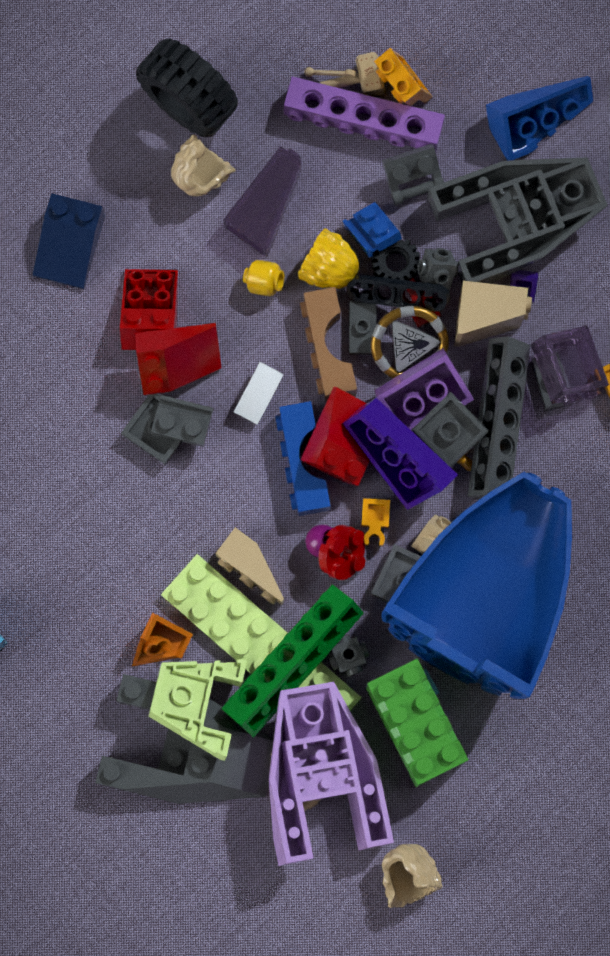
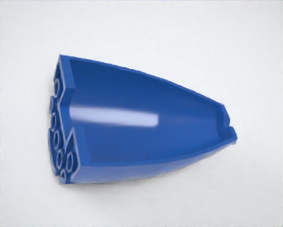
M522 472L492 490L448 525L407 573L381 615L383 622H389L388 630L397 640H406L410 643L408 649L433 667L465 684L479 683L481 684V689L485 692L501 696L502 693H511L510 697L512 699H526L531 696L547 660L564 608L570 575L572 546L571 499L566 497L565 493L559 488L551 487L550 490L542 486V480L539 476Z

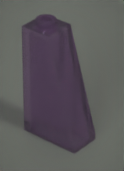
M281 146L223 219L224 228L266 258L270 254L302 170L301 157L294 150L289 148L286 150Z

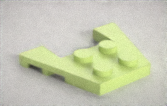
M217 660L214 663L197 664V661L162 662L149 717L216 758L225 761L232 734L204 727L213 680L241 687L247 660L220 663V660Z

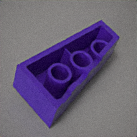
M377 398L360 407L342 423L407 510L438 494L458 476L451 467Z

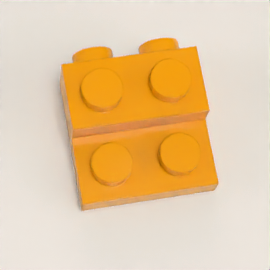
M389 48L374 61L378 66L376 73L384 83L390 82L394 88L391 93L400 104L404 102L412 106L418 100L426 103L433 97L404 57L393 49Z

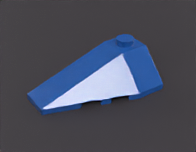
M585 76L508 95L486 104L489 129L506 160H515L533 152L538 148L537 144L546 136L551 137L556 133V128L565 120L573 119L593 102L591 77Z

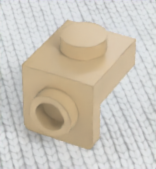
M434 515L411 547L423 555L436 537L451 522L445 517Z

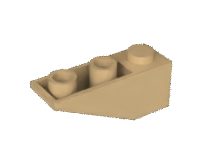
M235 527L215 553L216 557L220 559L217 563L228 572L235 570L241 575L239 580L251 589L256 586L262 590L261 596L274 605L278 602L282 605L284 598L258 544Z

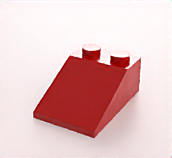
M216 323L135 333L136 354L143 395L171 392L222 368Z
M334 386L301 457V461L344 483L359 486L370 460L342 423L367 403Z

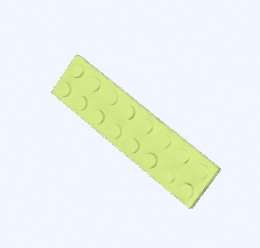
M198 554L161 594L163 598L235 661L247 660L245 670L250 674L260 666L266 656L277 647L287 634L282 627ZM322 662L299 686L305 687L334 682L350 711L362 698Z

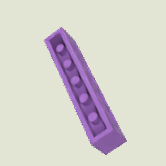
M293 76L291 77L284 102V115H288V118L294 121H303L304 119L312 121L314 125L322 128L332 126L346 134H353L355 132L363 134L364 137L370 140H387L390 144L398 147L407 145L417 149L432 144L435 152L445 118L444 114ZM313 100L318 102L319 106L309 108L306 103ZM335 107H341L345 111L337 115L331 110ZM365 113L370 118L366 121H361L357 118V115ZM384 120H392L395 122V125L393 127H385L382 122ZM417 126L421 132L413 134L408 131V128Z

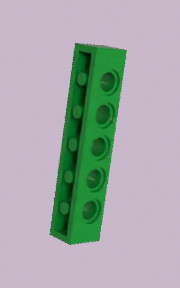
M332 584L310 610L302 616L293 629L284 636L277 647L266 656L260 666L246 679L243 685L228 699L221 709L254 738L277 712L279 692L281 690L298 688L360 619L364 612L353 599Z

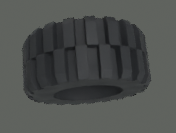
M171 38L161 40L137 67V81L141 84L142 89L147 92L151 100L182 127L187 128L190 132L196 133L200 137L207 138L215 135L237 109L238 98L235 91L231 89V85L201 55L177 40H172Z

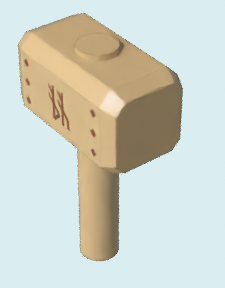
M375 52L356 57L358 73L355 74V78L342 76L320 82L321 84L336 88L360 83L363 94L372 97L383 95L386 90L384 82L376 73L378 66L374 61L378 58V55Z

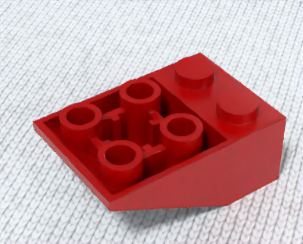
M125 269L120 318L122 350H136L135 333L177 328L178 270Z

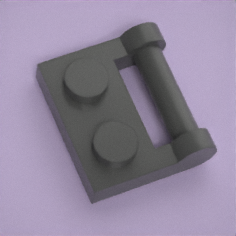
M432 144L382 160L391 198L395 206L403 204L404 200L428 193L429 188L444 183L435 148ZM430 174L433 180L399 191L398 185Z

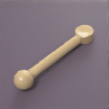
M307 67L304 70V74L306 77L326 75L355 78L356 71L351 69L346 71L314 70L311 67Z

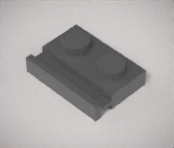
M161 395L151 434L204 447L214 409Z

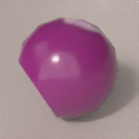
M318 524L307 532L305 543L307 550L313 556L318 558L321 543L326 544L329 538L326 534L332 529L331 526Z

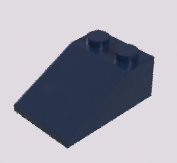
M51 193L43 220L33 277L80 289L85 288L106 216L103 206Z

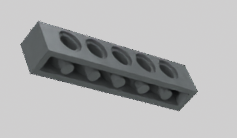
M509 336L491 338L488 344L478 420L487 428L488 432L474 445L468 496L479 500L495 488L511 480L514 473L531 345Z

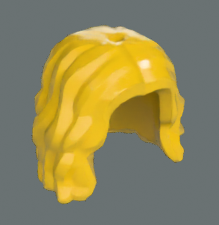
M324 228L317 236L313 247L310 249L309 254L306 255L301 269L298 271L299 280L306 281L308 284L319 288H344L358 273L359 262L357 255L350 248L349 244L342 239L340 234L330 232Z

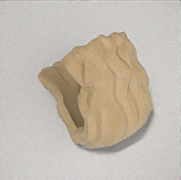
M194 134L181 145L180 152L175 155L171 168V178L186 194L197 197L206 195L212 189L219 188L223 182L227 181L231 173H235L236 169L229 162L223 161L217 154L206 148Z
M402 844L390 850L384 856L382 862L384 873L383 885L386 888L385 894L388 898L389 908L404 907L407 903L411 904L423 899L425 896L443 887L442 878L437 871L434 859L431 858L422 846L418 844Z

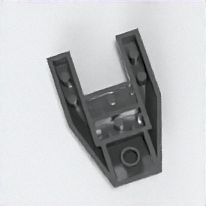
M588 157L501 161L429 188L427 196L436 221L490 202L506 243L458 260V275L462 283L463 281L492 284L543 259L608 206Z
M123 674L116 701L120 704L150 711L156 682ZM209 698L204 727L232 734L225 761L216 758L168 728L158 769L102 755L95 783L177 804L266 797L269 785L270 754H272L273 738L262 731H259L253 738L221 709V705Z

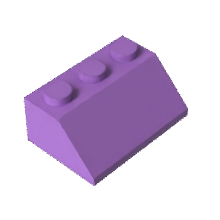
M444 348L375 390L377 399L410 430L450 392L464 406L474 400Z

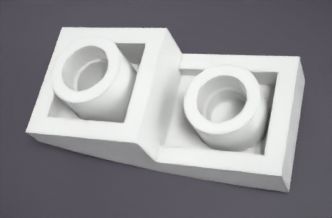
M259 362L234 413L258 424L284 374Z

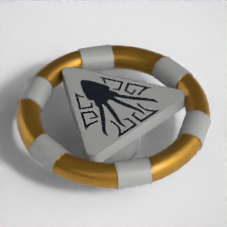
M418 306L396 308L387 313L377 323L372 334L371 352L374 362L382 372L394 379L404 372L402 371L438 344L439 347L436 352L444 348L447 353L449 339L446 326L436 314L428 309ZM411 316L424 318L429 321L437 332L438 338L398 322L396 319ZM391 323L396 369L388 363L381 351L382 337Z

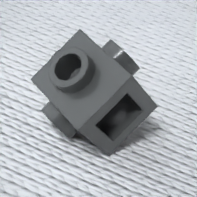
M443 248L425 249L423 259H420L418 263L420 282L439 284L446 287L450 292L453 279L458 274L457 261H455L450 250Z
M349 635L344 636L331 650L332 654L328 655L333 671L338 669L340 675L347 673L348 677L362 672V667L366 666L367 663L365 658L369 657L364 641L359 643L357 637L351 639ZM352 650L354 657L350 660L346 659L343 656L344 651Z

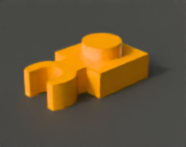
M363 498L361 527H369V531L364 536L365 546L369 545V538L371 536H377L380 540L379 547H383L385 537L381 532V528H389L390 500Z

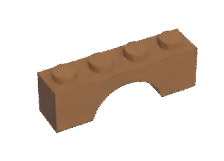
M331 287L304 293V302H300L302 318H308L309 327L305 328L307 342L313 343L315 352L310 353L313 369L318 368L320 378L316 379L318 394H324L325 401H327L335 386L352 396L357 395L352 363L336 359L329 352L325 344V336L328 329L340 319L341 315L336 288Z

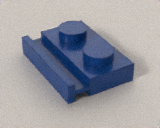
M376 202L353 214L352 219L348 221L346 219L342 220L345 229L369 258L374 251L378 250L380 252L402 239L400 231Z

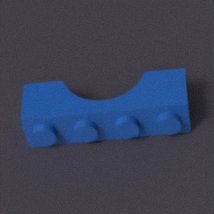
M309 401L279 407L280 415H276L275 419L277 430L283 431L285 441L280 442L282 457H288L289 467L285 468L287 484L293 483L294 493L289 494L292 510L297 509L298 516L330 511L331 505L326 480L309 474L301 464L299 457L303 443L312 435L316 427L312 403Z

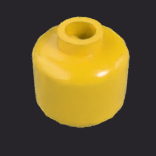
M255 260L249 268L247 267L244 270L243 282L247 284L250 293L271 297L277 291H281L284 284V272L277 263Z

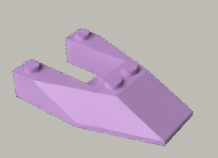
M328 682L281 690L278 698L269 772L272 830L278 866L313 859L303 802L347 794L358 851L394 843L377 758L335 683Z

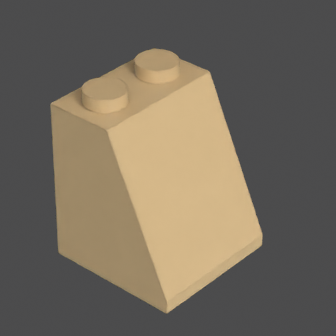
M463 281L459 295L454 346L460 347L520 328L523 320L528 319V313L531 311L532 297H527L528 288Z

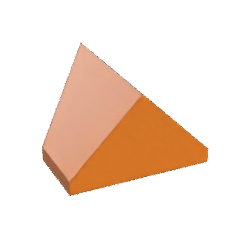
M152 613L140 637L132 666L175 658L182 659L193 634Z

